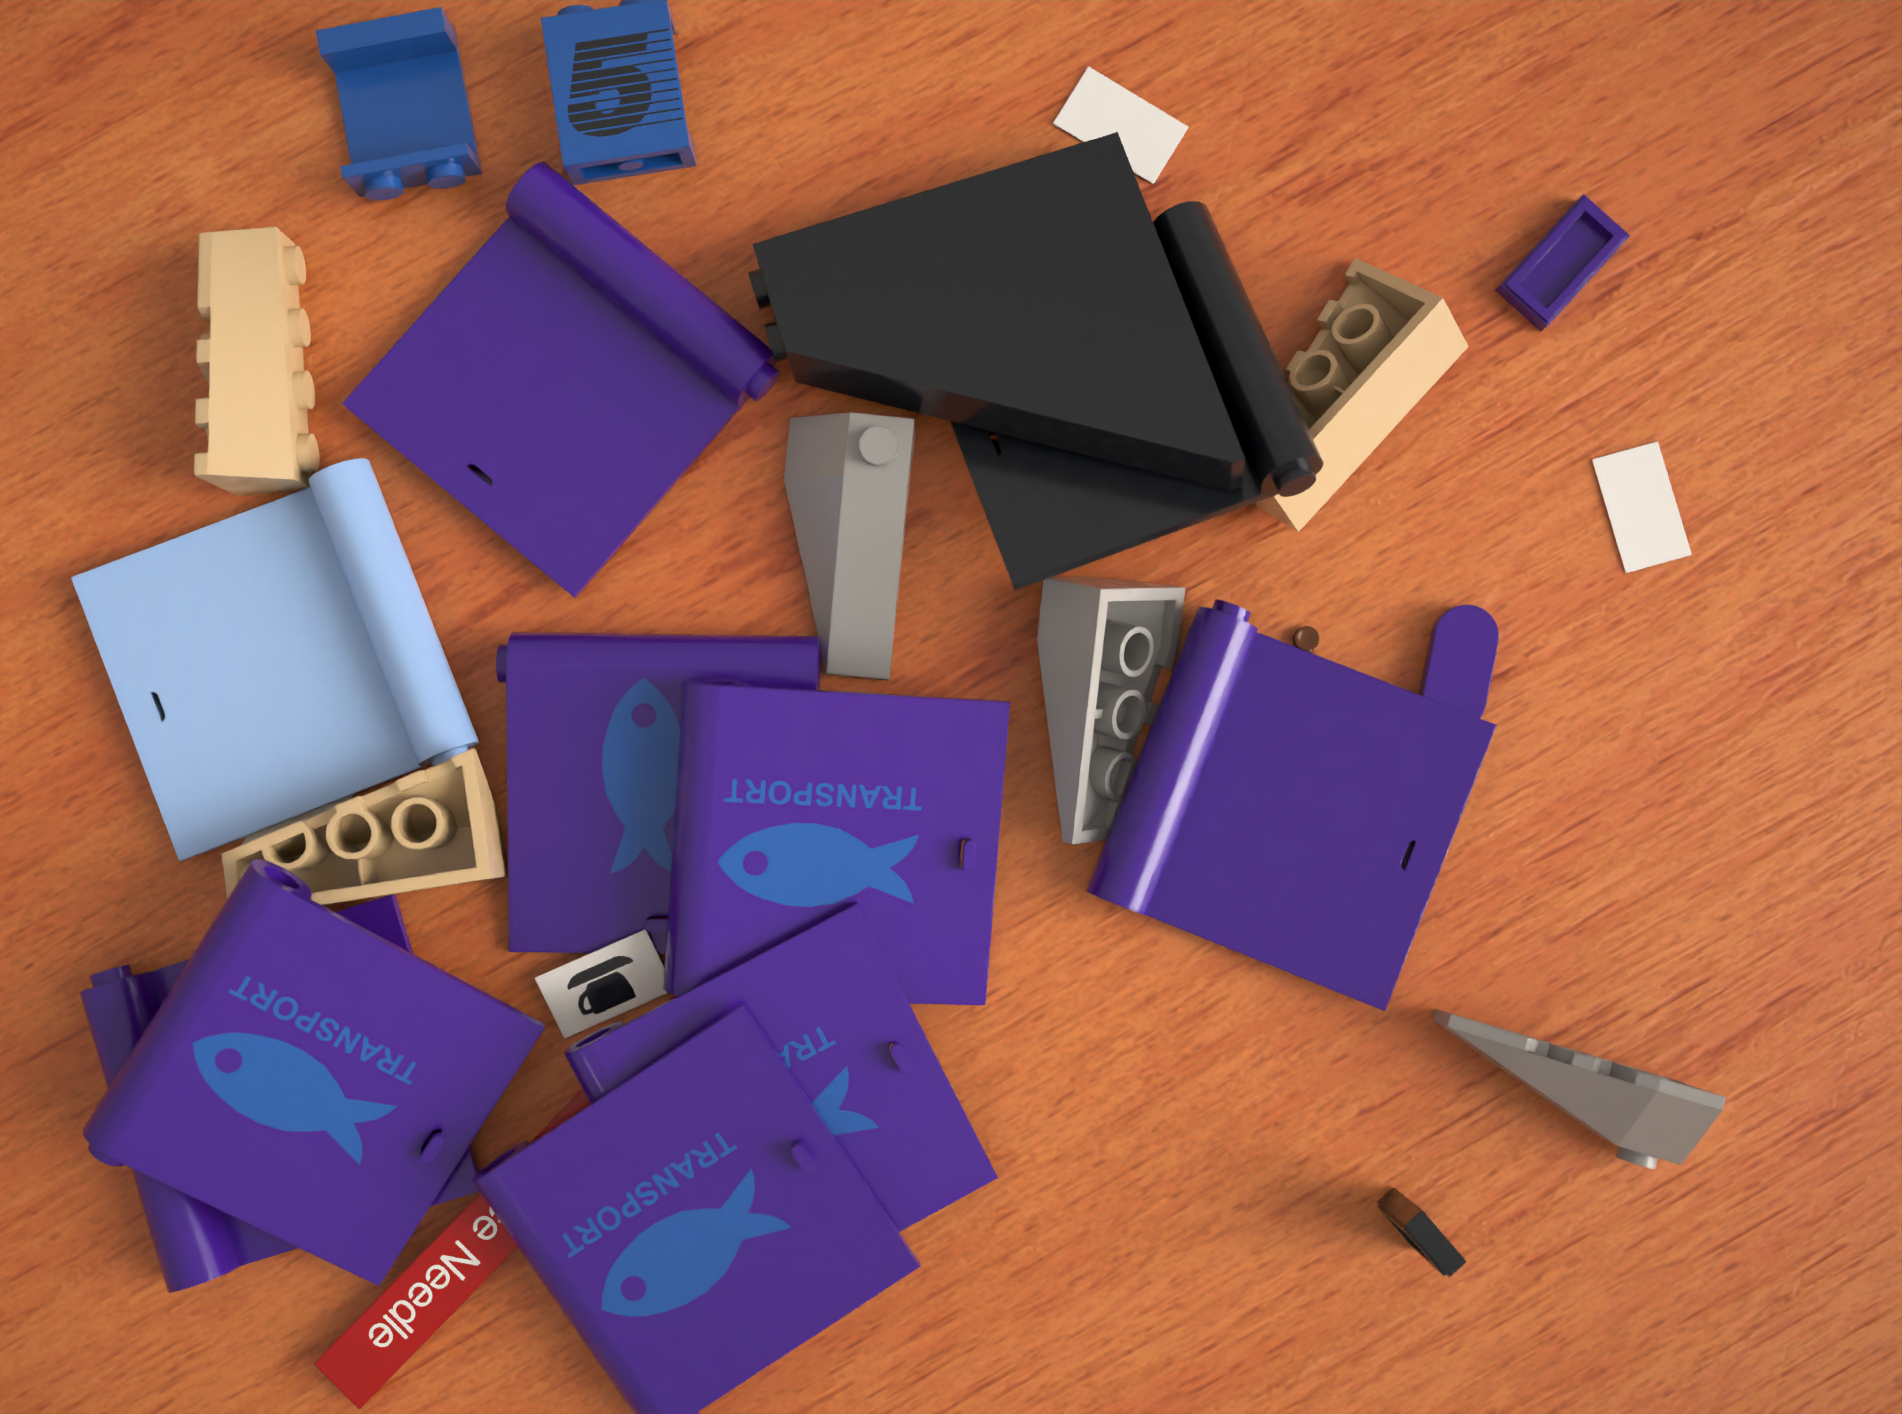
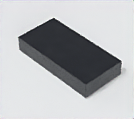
M1393 1187L1378 1201V1208L1412 1248L1440 1274L1451 1277L1467 1262L1425 1212Z

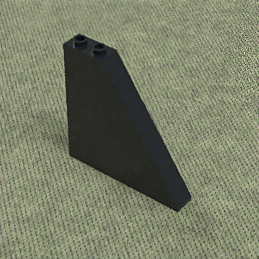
M1118 132L753 244L760 269L748 272L759 309L772 306L776 322L764 325L776 362L785 359L789 360L795 382L1226 491L1242 488L1245 464L1244 454Z

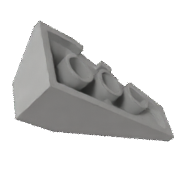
M853 412L790 418L784 484L817 634L820 638L826 674L890 680L915 441L914 419Z
M1088 576L1050 577L1043 580L1037 644L1062 841L1073 845L1107 839L1137 763L1133 752L1142 725H1152L1159 708L1158 705L1150 701L1161 668L1171 670L1178 651L1185 587Z
M1435 1010L1433 1022L1596 1136L1619 1146L1616 1157L1650 1169L1656 1168L1658 1158L1682 1165L1723 1110L1726 1099L1724 1096L1674 1079L1446 1011Z

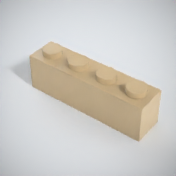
M276 226L199 233L198 310L201 317L205 321L210 322V333L202 334L200 340H197L196 363L202 369L203 375L209 383V397L196 399L195 424L199 429L205 428L208 438V452L195 453L194 476L237 496L307 489L310 487L308 479L312 476L313 471H318L320 464L318 443L314 434L309 433L307 409H313L315 405V389L309 371H304L303 347L310 345L311 331L307 313L303 308H300L298 285H303L306 281V265L301 248L295 246V243Z
M1357 258L1354 259L1344 275L1349 284L1338 301L1329 300L1317 318L1321 329L1307 352L1297 350L1286 368L1289 375L1287 383L1324 463L1323 467L1316 475V482L1306 491L1290 497H1282L1278 494L1255 503L1258 508L1297 532L1306 525L1469 347L1442 297Z
M475 748L455 755L450 760L398 779L395 783L367 795L358 796L338 804L335 808L305 821H298L221 854L227 899L254 859L272 862L295 874L311 889V900L320 905L508 876L499 813Z

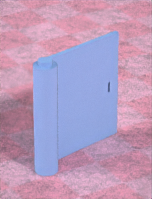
M352 459L331 465L313 474L308 479L310 487L71 577L179 861H186L431 764L436 766L479 744L368 459Z

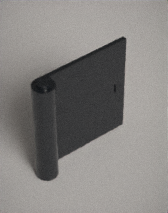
M1199 201L1177 204L1161 213L1154 220L1153 224L1244 454L1245 464L1242 488L1226 491L950 421L1014 590L1278 494L1282 497L1295 496L1306 491L1316 482V475L1324 464L1210 212L1207 206ZM990 435L996 436L998 442L995 439H991Z

